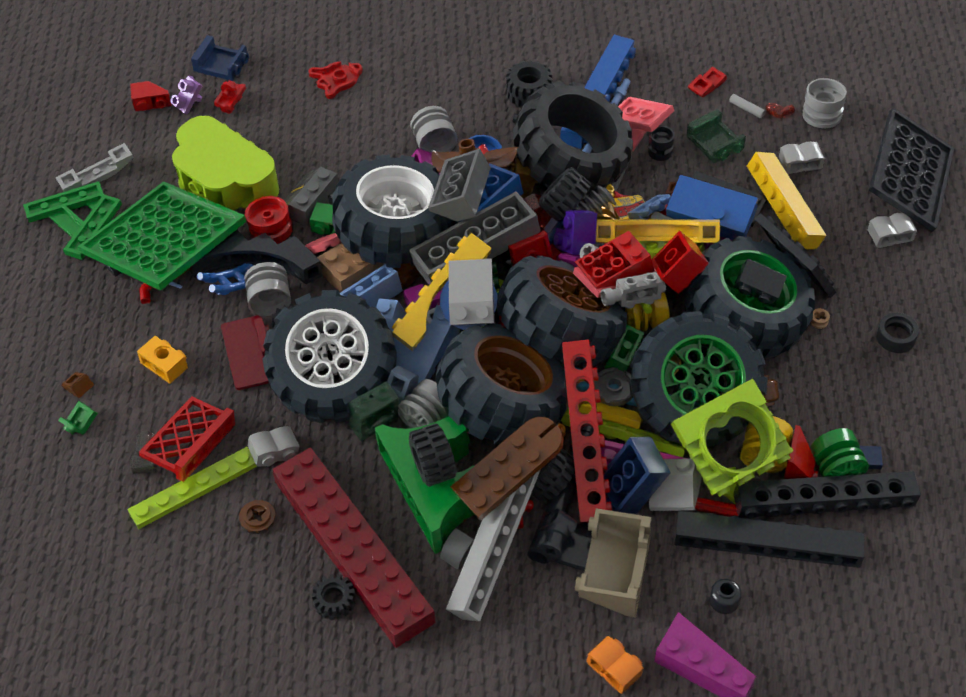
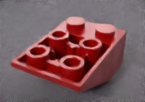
M630 231L623 233L575 261V264L596 289L616 286L617 279L655 272L651 255Z

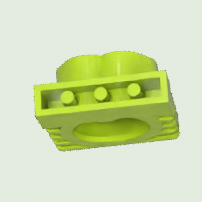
M754 379L674 420L671 424L681 444L687 449L691 460L695 463L696 469L700 472L712 496L718 494L720 497L730 492V486L738 483L739 486L743 485L755 477V472L758 475L767 472L775 466L774 462L776 461L778 464L789 460L791 458L789 454L794 451L786 441V436L779 429V424L775 422L772 412L768 410L766 400ZM740 417L750 422L756 429L760 439V449L756 459L750 465L742 469L733 470L723 467L714 460L707 449L706 437L710 429L723 428L727 425L729 419Z

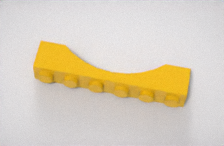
M597 219L596 242H610L627 231H630L638 241H670L680 230L693 242L717 243L720 241V220Z
M473 233L468 237L464 236L457 245L459 249L455 254L451 252L444 261L446 265L443 269L440 270L438 268L431 277L432 283L429 286L425 285L418 293L420 298L416 303L412 301L405 310L407 314L404 318H398L393 324V337L411 351L417 347L426 335V319L430 305L437 293L449 280V261L486 259L491 253L492 248Z

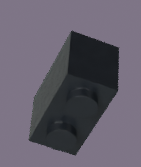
M747 259L741 266L733 288L738 289L744 295L758 298L761 303L772 305L779 298L787 276Z

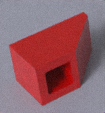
M150 81L130 84L131 99L135 111L172 106L168 90Z

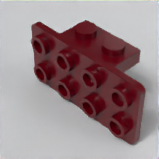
M259 315L223 323L221 330L235 388L243 390L268 384L269 380L265 375L262 359L265 356L263 344L269 326H264L263 319Z

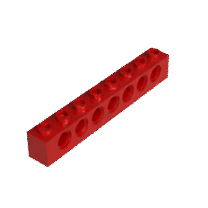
M589 340L562 342L579 515L581 524L589 523L590 517H594L596 508L612 511V505L606 499V493H610L609 479H604V470H608L607 458L606 456L602 457L601 448H605L604 434L599 432V425H603L602 412H597V403H601L600 391L599 389L595 390L594 381H598L597 367L593 368L592 359H596L595 345L590 346ZM578 360H585L587 365L584 369L578 370L575 368V363ZM580 382H587L589 388L585 392H580L577 390V385ZM582 404L591 405L592 408L588 414H581L579 412ZM585 426H592L594 428L593 434L589 437H585L581 433ZM593 448L596 450V455L593 459H586L584 457L586 449ZM591 470H595L599 474L598 479L594 482L586 480V474ZM592 493H598L601 496L600 502L596 505H592L588 501Z

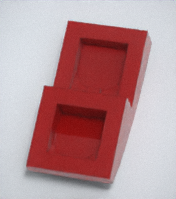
M712 66L703 76L699 74L688 85V89L704 97L727 80V76Z

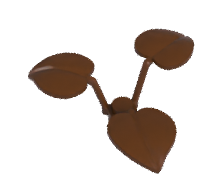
M461 140L458 144L459 152L432 151V165L440 173L445 160L479 149L475 148L474 140ZM518 147L490 150L484 156L488 163L501 168H507L514 162Z

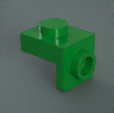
M78 401L68 418L60 417L58 421L64 424V430L73 435L75 432L85 434L98 413L85 403Z

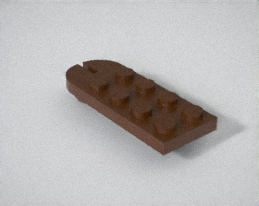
M535 417L528 420L451 486L452 490L481 521L559 454L564 443L560 428L551 419L546 417Z

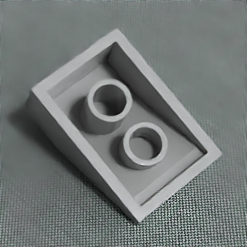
M492 259L449 261L450 325L495 324Z

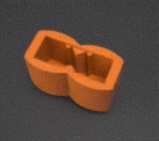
M609 636L601 641L587 656V663L591 668L604 677L621 694L643 672L640 659L635 655L625 652L623 644Z

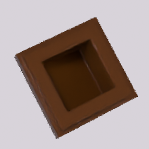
M75 372L61 386L77 398H80L94 384L87 374Z

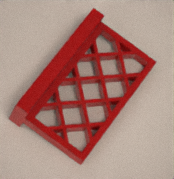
M191 396L139 451V456L176 473V479L184 482L234 427V410L226 408L223 411ZM193 405L201 408V411L188 412ZM216 415L218 417L216 420L206 421L205 416ZM203 417L204 422L191 424L190 419ZM188 420V425L175 426L178 421ZM206 429L202 434L193 435V430ZM190 430L191 436L178 438V432ZM175 434V439L162 441L164 435ZM193 443L190 448L180 449L179 444ZM177 444L178 450L164 451L165 446ZM161 447L162 453H149L151 449ZM179 456L180 458L175 464L166 461V458Z

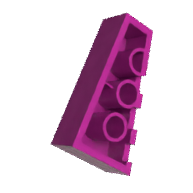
M679 612L656 650L655 663L720 697H748L753 689L756 676Z

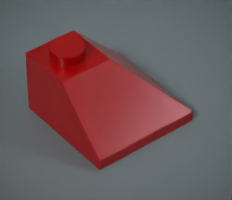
M796 425L791 442V447L794 451L789 454L791 458L787 461L784 479L817 477L818 471L814 470L816 461L801 427Z

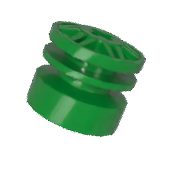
M839 428L824 433L811 444L810 450L816 464L819 466L822 477L863 475L868 471L869 464L864 453L859 449L860 445L853 431L848 428Z

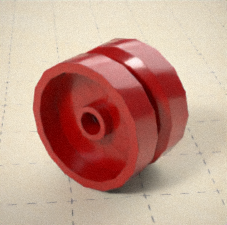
M265 196L254 200L248 205L245 210V218L252 239L266 232L277 244H280L290 237L293 232V224L289 216L288 206L283 199L275 196Z

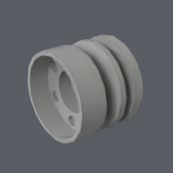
M819 78L810 82L806 89L802 112L803 119L808 124L818 128H831L838 125L842 119L843 106L847 94L843 84L828 78Z
M425 107L419 110L411 119L410 127L419 149L428 152H449L455 147L457 134L446 110L442 107Z
M264 262L256 264L246 271L244 279L249 309L254 314L270 316L276 313L277 308L283 309L284 305L286 307L290 306L291 296L287 272L283 266L277 263Z
M429 379L422 380L413 389L412 394L407 395L405 400L397 407L399 416L409 428L425 426L449 416V408L442 407L438 397L436 382Z

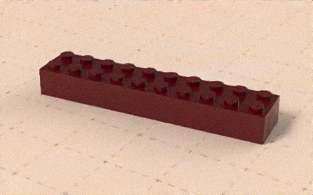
M311 447L272 469L275 483L344 578H348L349 583H352L355 593L395 648L435 624L433 608Z

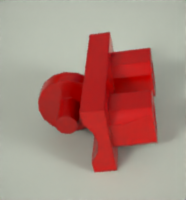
M229 80L221 85L222 91L214 101L216 107H220L222 112L228 114L232 113L235 104L241 100L242 94L246 90L245 84H236L234 81Z

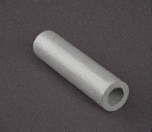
M735 94L730 97V103L759 118L765 115L766 110Z

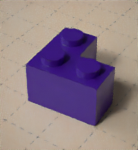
M566 210V216L563 220L564 227L556 228V233L554 234L555 248L572 255H580V250L585 244H595L597 213L589 210Z

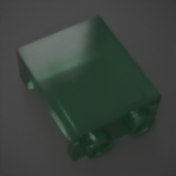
M719 109L688 123L686 137L713 163L720 160L724 161L728 156L741 152L744 149L746 140L744 134L737 137L721 121L722 112Z

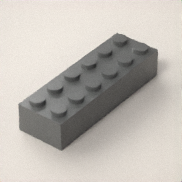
M516 191L477 212L473 218L465 219L429 240L411 248L409 251L415 267L430 285L433 281L431 279L438 268L440 270L443 269L446 265L444 263L445 259L451 252L455 254L459 249L457 245L464 236L468 237L473 233L492 248L491 253L486 259H493L509 250V245L540 233L541 230L537 215Z

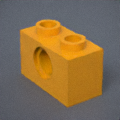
M157 336L151 338L137 351L140 363L169 384L188 368L186 355L181 350H175L168 341L161 340Z

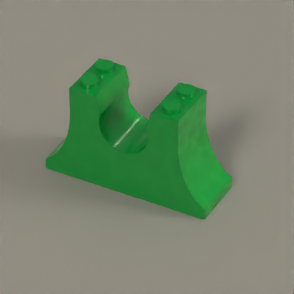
M450 416L434 422L444 431L455 462H458L469 453L468 444H470V439L467 434L469 432L467 427L463 424L458 425ZM434 423L408 429L392 428L383 424L375 427L381 456L434 554L442 551L451 532L464 519L475 515L451 488L456 481L474 466L465 471L456 472V477L428 487L421 479L409 445V433Z

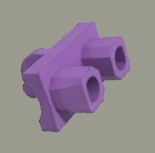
M189 75L186 79L180 80L178 84L180 92L178 95H173L170 100L184 114L189 113L195 101L200 102L202 100V96L199 95L202 85L195 81L193 76Z

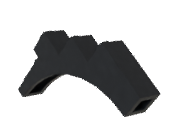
M235 230L224 241L220 242L190 267L191 274L195 278H197L199 272L208 273L226 267L240 266L245 263L256 265L264 262L277 263L283 266L287 273L297 277L304 284H308L323 276L321 261L297 237L293 236L277 244L265 232L248 241L238 230Z

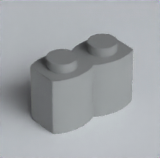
M804 142L800 145L787 144L780 148L779 159L787 174L818 170L823 167L824 156L817 142Z
M894 213L890 217H875L870 220L868 232L877 248L913 241L917 233L910 217L904 213Z
M289 426L279 427L270 432H258L250 435L248 439V448L256 466H271L277 461H287L299 453L300 446Z

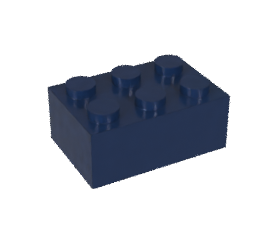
M630 437L608 464V470H604V479H609L610 493H606L607 502H611L612 511L637 514L670 475L671 472L651 437Z

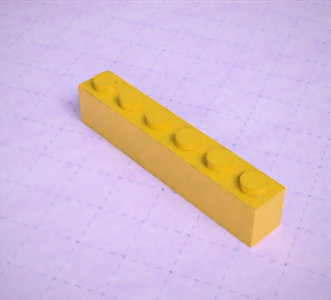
M755 152L747 164V168L783 226L792 236L795 243L798 241L805 249H817L826 237V234L775 154Z

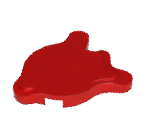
M340 61L322 68L312 67L309 69V76L319 79L317 87L325 90L326 98L333 99L339 92L353 87L363 70L359 63H349V66L341 65Z

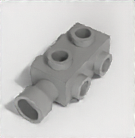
M656 272L617 279L616 289L606 288L601 290V301L604 306L614 305L615 302H619L620 306L625 308H633L638 303L653 304L654 300L661 299V293L666 291V285Z

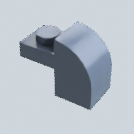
M396 366L391 370L385 390L388 393L384 402L397 408L407 395L412 394L413 389L418 384L419 376L401 366Z

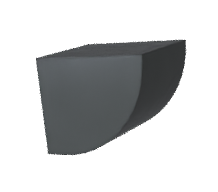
M455 528L442 548L440 559L459 570L466 561L474 539Z

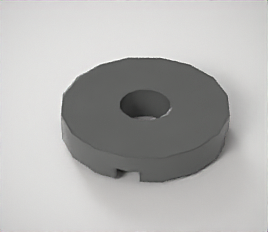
M612 367L598 373V381H594L595 390L599 389L602 403L609 406H620L631 401L633 398L630 395L629 387L631 374L628 371L624 370L623 372L618 370V368ZM617 384L620 387L618 389H612L609 387V385Z

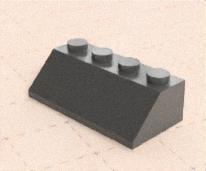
M480 149L444 161L428 207L430 212L457 222L464 219L469 220L476 216L491 169Z

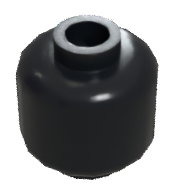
M730 579L716 581L711 588L710 605L718 613H733L740 604L741 588Z

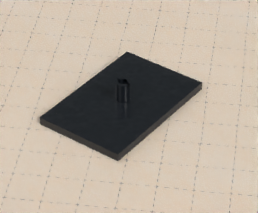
M892 108L888 113L868 191L933 232L938 226L954 148L901 112Z

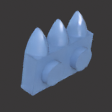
M656 195L629 211L627 214L630 220L649 219L650 214L665 209V205L669 203L671 195Z

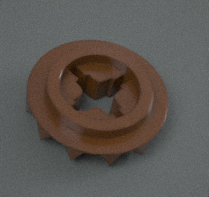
M254 500L247 503L239 513V521L242 528H245L248 532L255 531L256 533L262 530L267 531L270 525H274L276 517L273 506L264 500ZM253 512L258 516L261 515V522L254 519Z

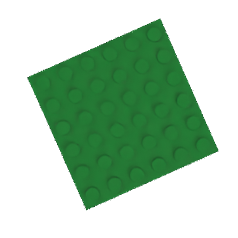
M162 182L81 243L78 249L82 254L161 291L247 221L243 214L169 183Z

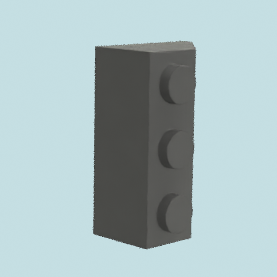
M319 167L308 172L284 200L288 206L291 220L307 227L310 225V217L316 203L327 204L329 202L328 195L336 190V185L338 184L337 173Z

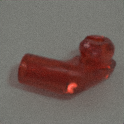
M769 103L766 105V112L774 117L782 118L794 113L795 108L792 104L783 107L777 103Z

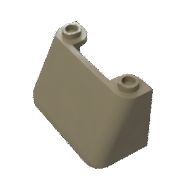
M596 508L594 517L589 519L588 530L592 531V540L585 572L582 573L581 577H577L575 591L579 592V597L622 615L636 617L650 545L651 517Z

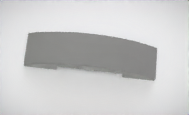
M123 143L107 151L110 157L78 173L71 169L55 178L64 192L98 181L101 182L125 167L133 158L132 153L126 144Z

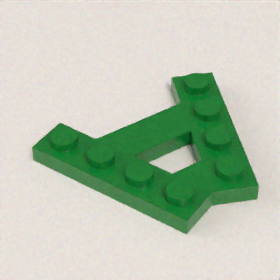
M98 181L23 204L29 223L49 217L72 238L63 251L65 255L83 260L85 255L79 251L78 246L107 225L122 206L121 199L104 195ZM87 205L92 211L84 221L71 211Z

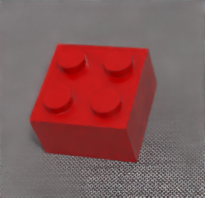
M680 230L652 258L653 266L661 280L678 294L687 288L690 282L698 274L702 273L709 264L697 244Z

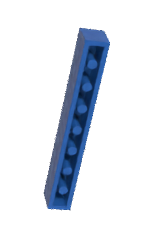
M613 35L585 88L590 91L596 89L606 95L605 99L610 102V95L614 94L617 82H621L623 71H627L630 58L633 59L635 56L634 40ZM564 127L561 128L560 139L569 146L582 149L584 143H587L576 132Z

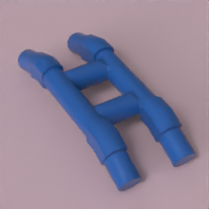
M245 263L237 268L217 273L199 272L197 279L205 283H215L218 281L220 284H211L209 291L218 295H227L230 292L246 289L244 275L254 265ZM234 277L239 282L231 283L227 278Z

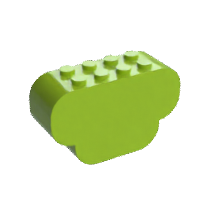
M210 116L194 117L178 129L176 137L180 146L173 152L172 160L176 167L178 184L181 189L233 211L239 207L246 209L251 202L258 198L278 196L279 186L275 163L267 151L261 150L252 141L246 140L240 133L234 132L225 123H221Z

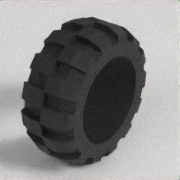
M563 81L551 83L536 90L528 97L515 120L513 137L514 147H518L517 157L523 167L528 166L531 170L530 176L540 184L543 181L550 186L566 169L574 167L591 183L586 195H590L591 190L597 193V186L606 188L609 184L612 185L617 182L632 156V130L629 122L623 120V112L615 103L611 104L605 99L606 95L596 89L590 91L585 88V85L575 82L569 85H565ZM551 126H560L576 132L590 144L595 153L583 152L569 146L557 136Z

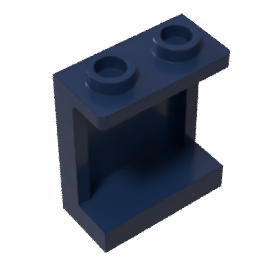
M207 35L192 56L191 61L195 72L233 81L236 75L240 74L244 63L248 62L249 53H247L245 45H242L239 50L215 45L214 37Z

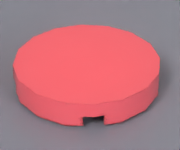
M333 233L316 239L305 246L313 254L325 251L330 246L334 247L340 244L341 241L337 234Z

